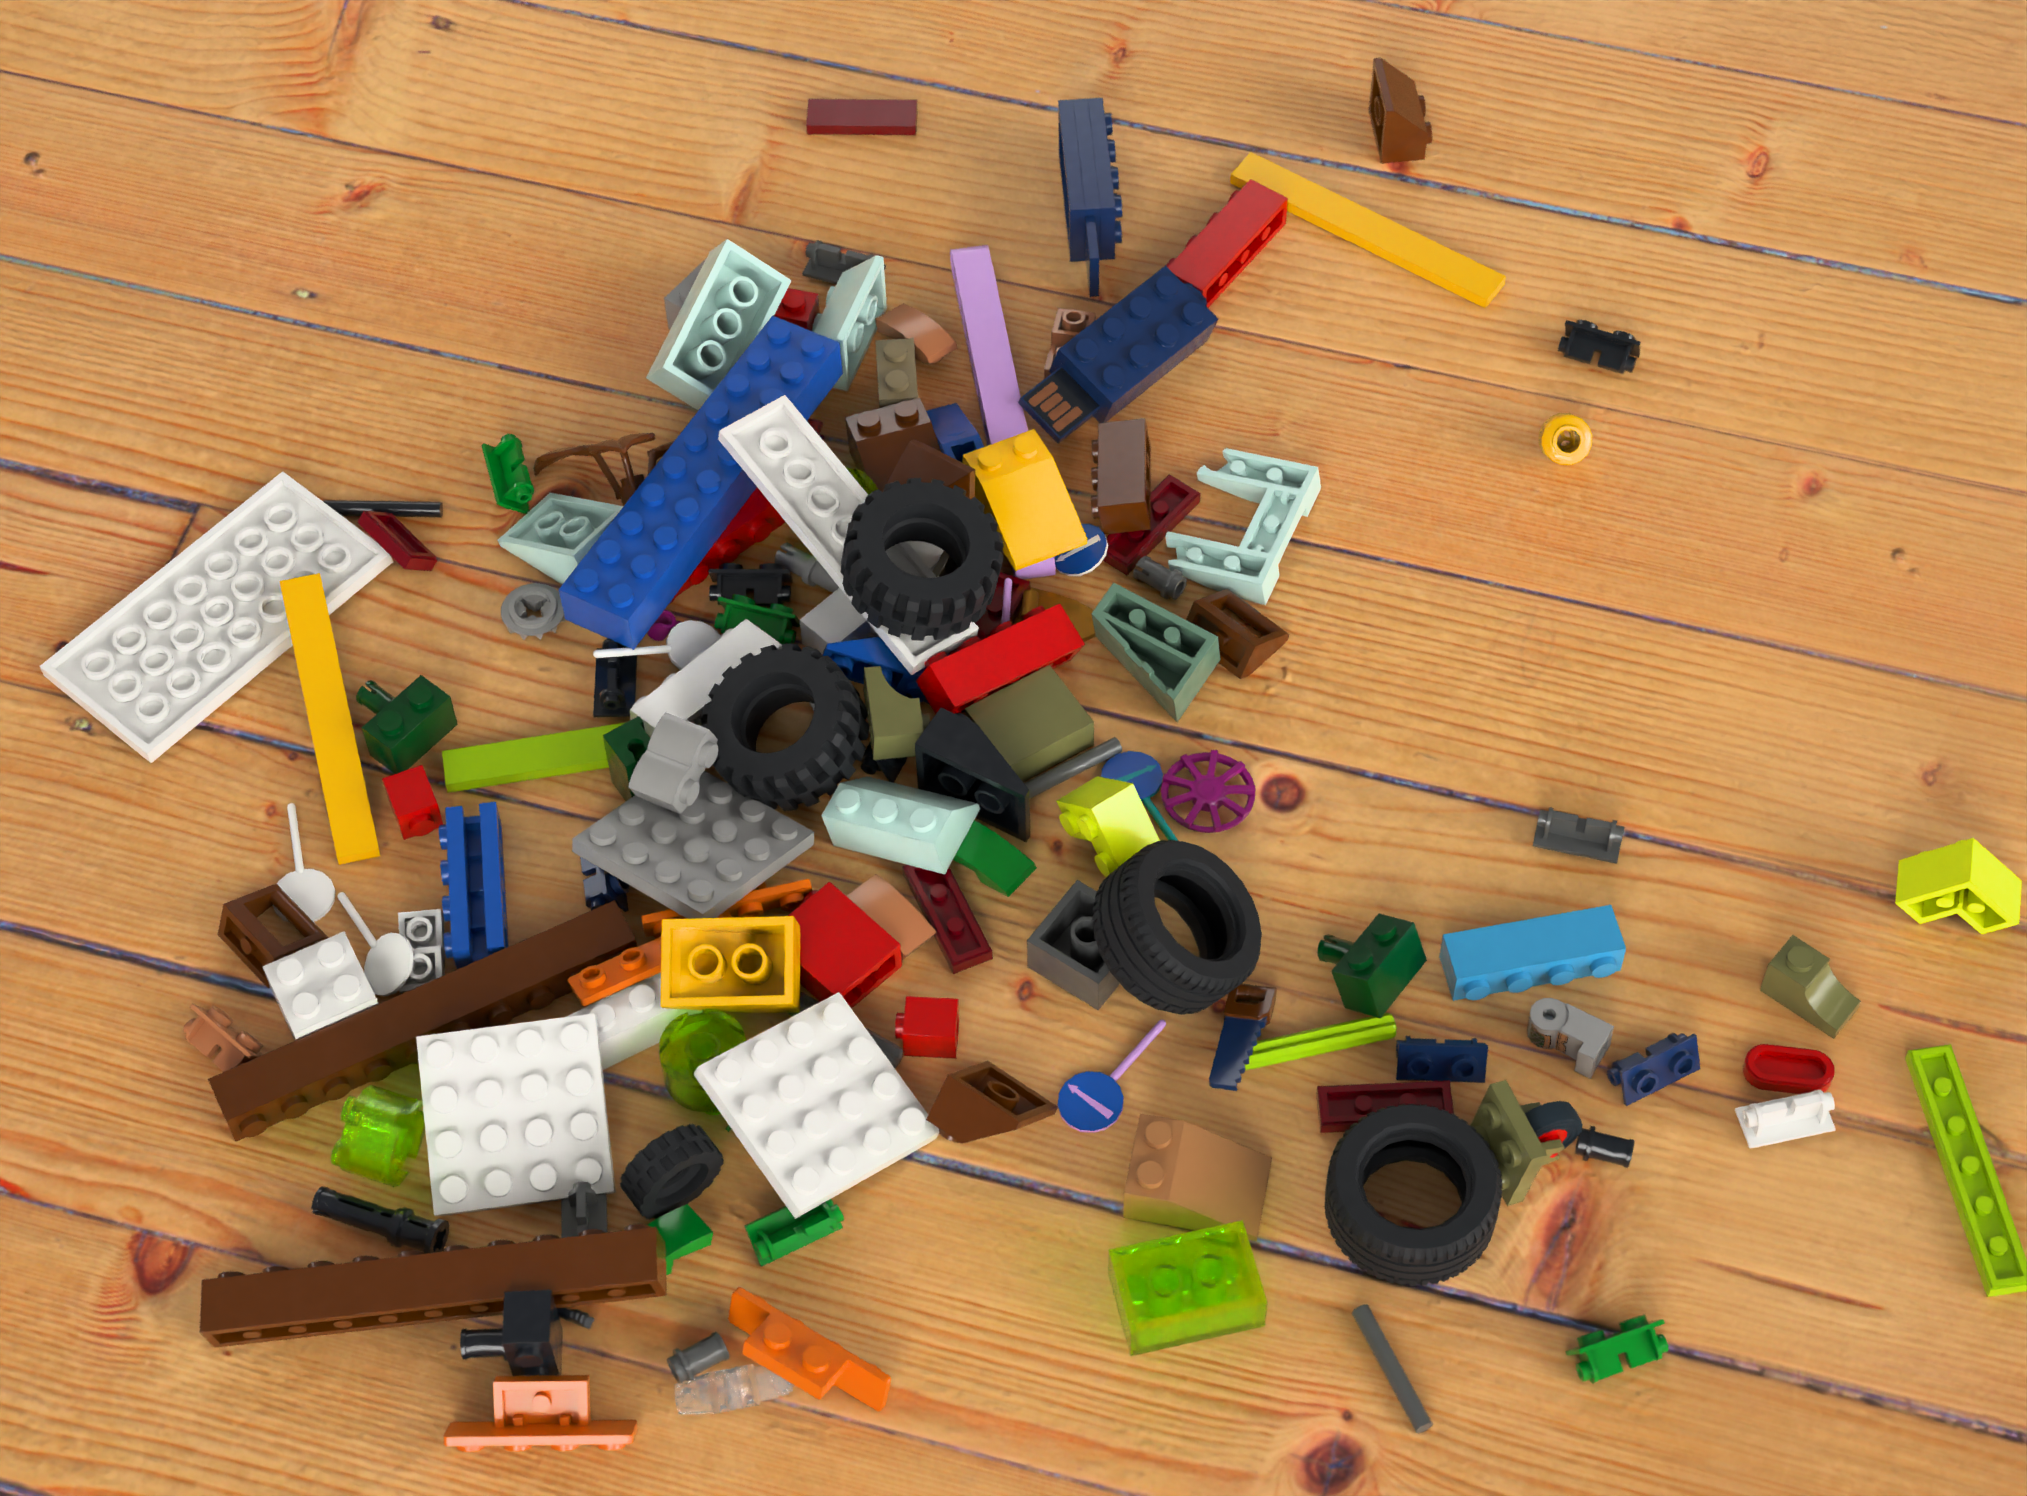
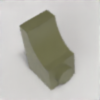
M881 666L864 667L863 691L868 713L867 720L873 760L916 756L915 743L930 723L929 713H921L919 698H908L895 691L886 681Z
M1792 935L1768 964L1760 991L1834 1039L1858 1010L1861 1000L1852 995L1834 976L1829 966L1830 958Z

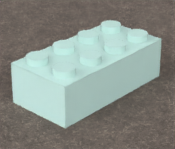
M727 239L709 252L646 379L694 409L699 410L765 324L775 315L792 280Z

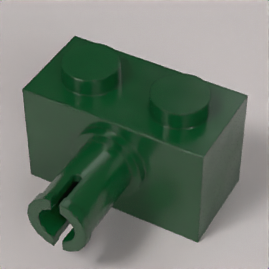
M422 675L396 698L373 680L365 683L371 689V692L364 686H361L356 695V700L359 704L364 705L376 714L362 727L369 754L394 774L408 770L458 725L451 697Z
M1378 913L1355 942L1336 938L1328 934L1324 936V940H1320L1317 950L1320 961L1337 964L1332 969V974L1345 1009L1381 1018L1427 961L1415 923Z

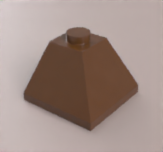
M916 439L908 443L887 482L889 484L899 481L902 485L907 484V479L921 478V482L931 483L932 479L944 481L943 486L953 489L954 485L966 490L965 496L969 499L975 497L974 468Z
M985 1061L948 1074L926 1120L939 1128V1134L945 1139L962 1144L1017 1130L1054 1115L1058 1106L991 1062Z

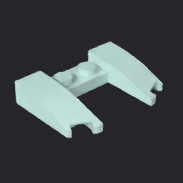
M1226 448L1223 450V457L1228 463L1218 471H1212L1203 465L1197 471V479L1200 482L1237 497L1258 503L1259 506L1239 546L1167 531L1165 535L1167 547L1176 548L1177 560H1168L1169 569L1171 571L1178 569L1182 572L1183 577L1213 590L1222 591L1229 589L1241 599L1266 605L1280 576L1278 564L1301 516L1308 517L1320 492L1319 469L1316 466Z

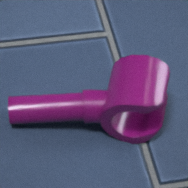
M665 609L647 634L653 640L663 641L671 629L682 621H677L674 615Z

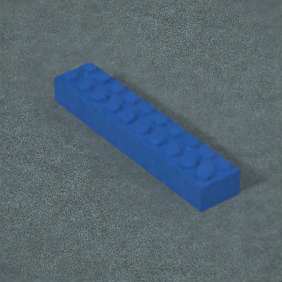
M775 316L769 319L559 588L565 620L633 650L637 647L757 488L718 440L719 430L784 395L787 396L806 421H808L843 374L840 342Z

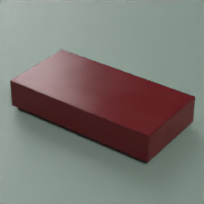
M363 511L357 523L404 569L432 571L438 561L436 556L392 513Z

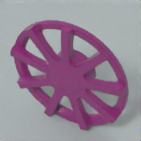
M1211 750V752L1181 756L1180 760L1172 765L1163 776L1161 798L1168 814L1183 827L1202 833H1216L1235 827L1248 816L1254 805L1256 790L1253 779L1242 761L1238 762L1229 756L1219 754L1218 750ZM1209 761L1207 774L1202 775L1193 763ZM1217 762L1231 767L1221 776H1215ZM1186 767L1195 781L1176 777L1175 775ZM1237 774L1243 778L1246 784L1225 785L1228 780ZM1170 785L1190 790V792L1172 798L1168 796ZM1247 794L1248 799L1245 808L1227 798L1226 795ZM1192 800L1194 806L1184 820L1175 812L1173 807ZM1222 805L1237 815L1235 819L1221 825L1217 810ZM1200 810L1210 812L1213 826L1193 824Z

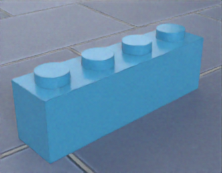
M1612 905L1443 934L1439 958L1452 1000L1465 998L1468 1000H1479L1493 993L1505 991L1519 993L1528 990L1532 986L1549 983L1552 985H1563L1577 978L1588 976L1603 978L1610 976L1616 971H1621L1626 946Z

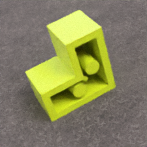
M1096 776L1056 801L1062 812L1059 815V819L1063 828L1074 838L1092 842L1097 853L1094 857L1095 863L1105 877H1108L1110 873L1145 846L1160 841L1133 783Z
M1970 838L1899 860L1895 904L1919 924L1958 914L1982 935L2019 924L2022 880L1978 841Z

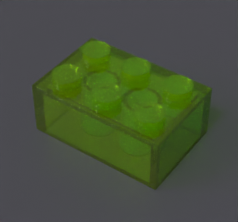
M1243 1220L1108 1250V1276L1130 1356L1265 1326L1268 1302Z

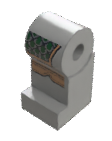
M1542 998L1531 1007L1527 1032L1529 1039L1537 1047L1543 1049L1554 1048L1575 1059V1071L1591 1079L1611 1045L1614 1026L1570 1004L1553 998Z

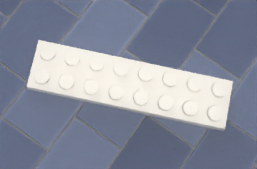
M784 395L719 430L718 440L852 602L853 596H848L845 593L842 584L844 576L841 574V559L848 524L851 522L852 514L859 504L865 503L868 494L787 396ZM907 541L896 544L886 550L890 560L901 570L918 577L936 578L935 574ZM864 612L862 616L867 621L868 614ZM971 621L969 628L959 634H955L951 630L948 638L934 640L933 636H925L924 641L911 640L912 635L901 633L899 638L888 634L889 628L883 625L876 628L869 623L911 675L923 669L925 662L934 655L943 651L947 654L966 640L977 636L979 627Z

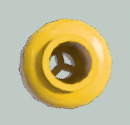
M1558 413L1550 416L1542 424L1538 443L1541 451L1549 460L1560 465H1573L1582 461L1588 455L1592 447V433L1589 425L1582 418L1571 413ZM1564 430L1568 431L1570 437L1565 436ZM1564 440L1568 441L1566 444L1561 445Z

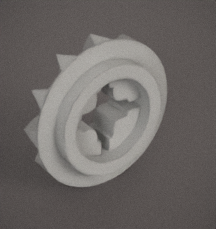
M532 583L520 586L506 596L501 606L502 621L509 633H517L523 640L528 636H536L541 640L546 632L556 633L557 625L565 621L559 591L546 584ZM526 608L535 612L541 610L542 617L537 618L534 615L528 617Z

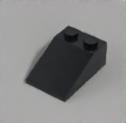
M941 707L915 743L918 789L978 803L980 810L976 819L1027 842L1030 838L1029 789L977 724L961 713L954 714Z

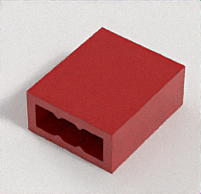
M830 881L820 890H814L807 894L800 906L788 915L794 916L800 925V984L820 1002L840 992L852 1009L902 967L901 944Z

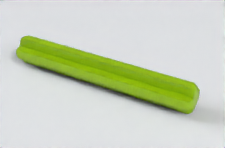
M1384 1013L1381 1018L1370 1016L1259 1040L1257 1045L1253 1047V1054L1249 1056V1064L1245 1065V1070L1392 1039L1396 1036V1023L1392 1014Z

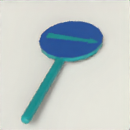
M1128 751L1110 758L1102 768L1101 777L1133 783L1141 801L1167 840L1178 841L1150 799L1157 794L1162 786L1163 772L1160 764L1153 757L1142 752Z

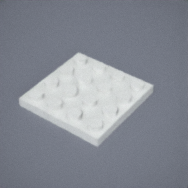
M840 992L699 1065L694 1073L697 1081L795 1219L934 1141L939 1135V1129L926 1120L928 1113Z
M595 1013L416 1037L434 1216L558 1201L568 1198V1193L573 1190V1184L576 1182L590 1183L591 1189L596 1194L616 1193L597 1017Z

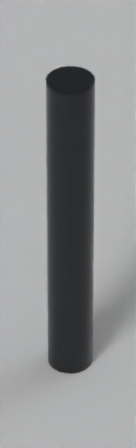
M323 500L324 503L342 516H361L363 511L392 513L395 517H442L443 515L442 502Z

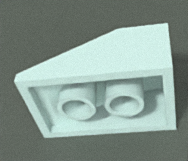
M549 493L497 541L502 548L563 585L623 506Z

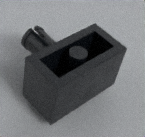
M552 1291L504 1292L503 1328L462 1329L460 1337L462 1359L504 1357V1360L509 1363L513 1376L561 1375L563 1328Z

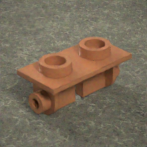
M195 1004L190 1006L199 1016L196 1019H190L184 1025L183 1032L186 1033L185 1038L208 1058H211L218 1048L221 1047L222 1050L212 1062L223 1072L263 1055L260 1052L263 1045L245 1031L236 1032L230 1026L234 1020L216 1006H212L209 1010Z

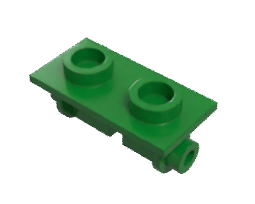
M506 434L501 438V442L496 447L483 443L481 446L497 505L527 514L530 511L528 502L532 499L535 490L531 483L527 466L522 464L525 458L521 440L516 438L514 434Z
M733 594L731 599L718 597V602L725 608L724 614H717L714 626L716 629L721 630V634L728 629H734L747 619L780 644L795 643L796 631L791 629L792 626L800 627V620L793 614L794 610L792 608L771 603L770 608L755 605V600Z
M829 1199L796 1219L788 1208L784 1206L744 1225L759 1264L762 1267L843 1228L841 1222L844 1221V1217L837 1204L834 1205L832 1199Z
M1645 1314L1633 1317L1619 1323L1621 1332L1607 1337L1603 1329L1576 1338L1579 1344L1578 1347L1565 1352L1567 1356L1579 1354L1581 1362L1576 1364V1371L1582 1382L1590 1380L1591 1383H1595L1624 1371L1618 1357L1620 1353L1624 1352L1629 1368L1662 1359V1353L1668 1352L1669 1347L1664 1335H1656L1654 1327L1663 1325L1665 1322L1663 1319L1648 1322Z

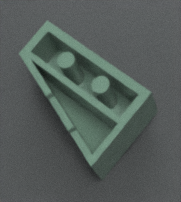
M1114 582L1092 612L1095 635L1099 641L1167 713L1178 722L1221 660L1218 636Z

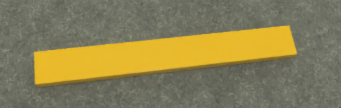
M1252 152L1231 173V184L1242 189L1252 179L1287 197L1288 212L1483 308L1488 306L1505 285V275Z
M320 573L280 581L338 865L379 857L378 841Z

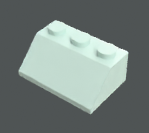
M876 255L842 272L836 287L831 286L827 293L826 307L823 313H818L815 317L812 332L840 342L843 374L832 388L844 391L849 390L877 331L875 318L886 312L884 257Z
M867 776L839 783L821 816L833 846L945 874L975 820L980 806L978 803Z

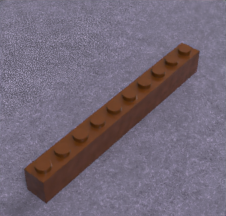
M614 900L209 1078L208 1081L235 1142L245 1137H255L272 1125L286 1119L298 1118L304 1115L310 1108L328 1100L341 1099L351 1090L369 1082L381 1081L388 1077L391 1072L409 1064H418L417 1036L506 1025L513 1018L530 1010H539L547 1007L553 1000L573 992L568 982L569 977L580 973L586 967L598 965L612 959L629 948L637 947V942Z
M632 1224L626 1226L624 1231L606 1233L603 1230L589 1229L581 1231L578 1236L560 1238L556 1235L547 1234L537 1236L530 1242L514 1243L510 1240H495L490 1242L487 1247L469 1248L463 1245H452L445 1247L443 1252L427 1254L421 1251L409 1250L400 1252L397 1257L379 1259L375 1256H359L350 1263L334 1264L329 1261H315L309 1263L307 1268L298 1269L272 1266L263 1269V1273L247 1275L235 1271L223 1272L218 1275V1278L202 1280L200 1333L214 1348L503 1315L504 1292L551 1290L556 1308L667 1296L666 1243L656 1227L646 1224Z

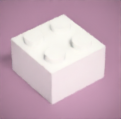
M344 931L263 966L272 993L295 1041L378 1005L377 998Z

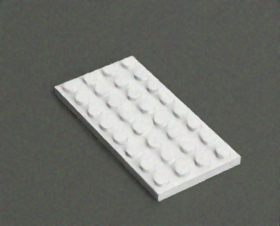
M282 471L40 665V668L48 680L147 761L152 763L293 646L280 581L320 573L330 615L393 563V560L375 540Z

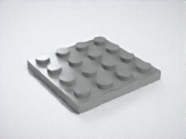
M704 771L698 780L700 790L695 802L690 806L687 805L682 814L663 808L635 795L572 839V852L687 919L716 918L814 845L815 832L749 796L744 797L736 792L728 783Z

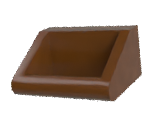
M1229 589L1195 600L1186 618L1187 621L1218 636L1221 658L1219 664L1239 679L1252 674L1280 649L1289 638V634ZM1228 608L1264 636L1257 638L1222 612V610Z
M278 884L268 886L223 904L218 936L267 988H270L263 966L329 938ZM274 905L305 938L283 946L257 918Z

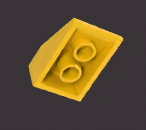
M1035 429L963 454L962 463L975 469V497L985 505L983 513L992 514L997 522L996 531L1002 535L1004 546L1002 551L1015 571L1087 544L1086 534L1053 456Z
M794 916L662 919L661 1008L745 1013L800 1012L799 923Z

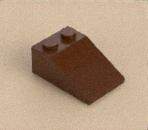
M920 398L902 401L897 404L845 417L849 452L868 495L878 489L883 492L884 486L891 477L908 443L913 439L941 452L931 420Z

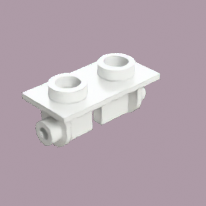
M1820 1089L1814 1092L1735 1108L1749 1149L1827 1133L1836 1129L1829 1110H1834L1835 1107L1833 1096L1830 1092L1823 1093Z

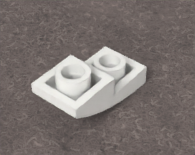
M441 909L398 913L399 934H402L410 941L413 949L411 973L404 986L399 989L401 994L445 975L444 916Z

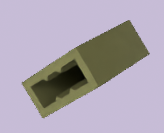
M1050 665L965 708V716L981 728L1023 783L1094 745V721Z

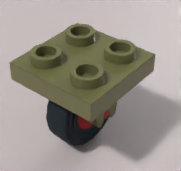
M1506 1080L1490 1084L1471 1123L1476 1132L1480 1133L1484 1140L1488 1142L1490 1149L1495 1154V1159L1498 1160V1169H1500L1502 1175V1197L1507 1206L1523 1202L1541 1166L1558 1160L1560 1158L1558 1152L1564 1150L1575 1141L1581 1133L1583 1126L1579 1115L1569 1102L1555 1101L1543 1105L1537 1102L1520 1105Z

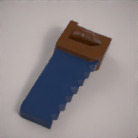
M1242 983L1228 993L1224 1008V1024L1209 1077L1210 1087L1232 1091L1238 1090L1237 1083L1241 1082V1074L1245 1073V1065L1249 1064V1056L1253 1054V1047L1257 1045V1037L1261 1036V1029L1270 1024L1277 988ZM1238 1001L1257 1002V1004L1238 1003Z

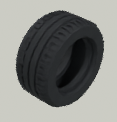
M1161 840L1149 844L1110 873L1100 884L1099 890L1096 892L1092 922L1094 938L1101 957L1111 974L1125 990L1139 1001L1155 1009L1175 1014L1197 1013L1208 1008L1242 984L1256 967L1260 955L1262 933L1259 915L1253 899L1241 879L1225 862L1198 845L1176 840ZM1155 897L1176 910L1191 929L1199 949V957L1178 944L1163 925L1155 905Z
M1400 1104L1398 1106H1387L1386 1109H1378L1376 1112L1367 1114V1117L1360 1118L1358 1123L1351 1125L1350 1129L1345 1131L1343 1138L1339 1139L1337 1146L1334 1148L1333 1156H1331L1325 1189L1324 1209L1328 1229L1331 1230L1330 1233L1336 1239L1335 1242L1341 1248V1252L1345 1256H1349V1260L1353 1264H1357L1358 1268L1367 1270L1366 1273L1371 1276L1375 1275L1378 1279H1386L1387 1282H1395L1398 1285L1409 1284V1286H1416L1418 1284L1424 1286L1428 1285V1283L1437 1284L1439 1281L1449 1280V1277L1458 1276L1459 1272L1463 1273L1468 1269V1266L1476 1263V1259L1481 1257L1491 1241L1502 1197V1175L1500 1169H1498V1160L1495 1159V1154L1490 1149L1488 1142L1484 1140L1480 1133L1476 1132L1472 1125H1468V1122L1459 1119L1458 1116L1450 1114L1446 1110L1416 1104ZM1401 1161L1426 1163L1443 1172L1455 1185L1462 1205L1455 1215L1440 1225L1423 1229L1402 1227L1379 1215L1368 1202L1363 1186L1370 1175L1387 1164Z

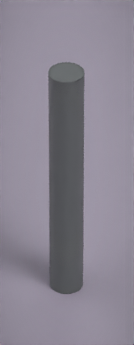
M1114 737L1025 782L1024 784L1029 789L1030 798L1121 753L1122 746L1119 740Z
M1367 1304L1357 1307L1352 1312V1315L1416 1433L1428 1430L1432 1427L1433 1423L1371 1309Z

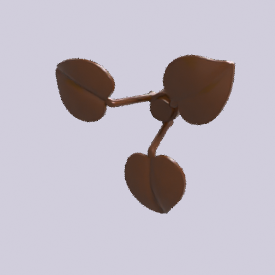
M630 434L618 440H606L597 444L566 447L550 451L536 459L534 464L535 476L547 466L572 455L592 456L612 486L616 500L621 499L624 506L645 480L643 474L634 476L627 450L632 445L654 440L655 434ZM674 441L647 451L649 457L648 474L655 467L656 461L666 453ZM608 451L620 452L627 477L620 480L622 487H620L600 453Z

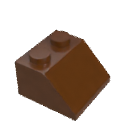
M1374 58L1369 115L1381 164L1425 160L1426 144L1432 143V127L1430 122L1424 121L1426 113L1424 96H1418L1413 79L1384 59Z

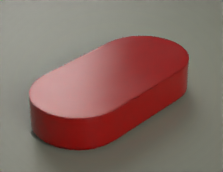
M1761 1044L1753 1047L1747 1053L1743 1064V1074L1752 1086L1761 1090L1804 1094L1820 1089L1824 1093L1832 1083L1835 1068L1831 1059L1818 1050Z

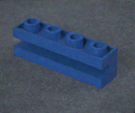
M496 802L480 803V815L465 817L462 806L446 807V824L439 825L441 849L447 850L448 860L440 861L443 886L449 885V896H442V909L445 922L450 921L451 932L444 933V948L446 958H454L457 969L509 947L502 823Z

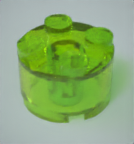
M702 1009L703 1013L688 1016L687 1012L676 1017L668 1024L659 1041V1057L665 1087L670 1096L681 1106L693 1111L705 1112L709 1115L720 1114L719 1110L697 1081L694 1073L699 1065L747 1041L740 1023L728 1013L717 1009Z
M374 1085L367 1086L358 1098L349 1096L341 1112V1121L345 1123L342 1137L333 1148L331 1163L339 1166L344 1172L388 1186H399L409 1173L401 1170L406 1158L416 1159L422 1144L425 1121L424 1112L420 1111L419 1108L423 1106V1101Z

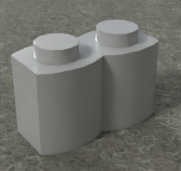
M665 713L652 733L647 750L633 771L628 788L641 799L682 814L687 805L690 806L695 802L699 794V777L706 768H710L717 758L718 739L710 729Z

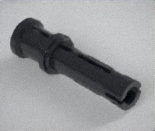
M324 1186L317 1190L312 1201L311 1208L313 1209V1214L386 1237L391 1246L397 1248L406 1245L424 1251L425 1254L442 1252L448 1239V1221L437 1219L434 1222L416 1216L414 1210L406 1207L395 1211L339 1193Z

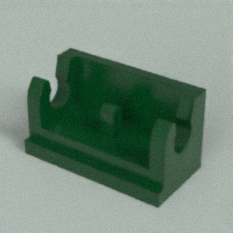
M640 716L602 735L612 783L625 801L635 796L628 788L629 782L638 761L647 750L650 741Z

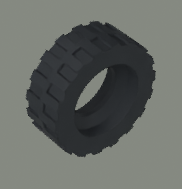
M694 1124L682 1125L672 1131L663 1133L662 1136L656 1140L654 1139L643 1150H640L635 1155V1158L626 1166V1170L621 1176L622 1182L620 1186L642 1217L657 1219L674 1209L689 1204L693 1199L699 1197L720 1173V1167L724 1162L722 1159L723 1155L702 1127L699 1125L695 1126Z

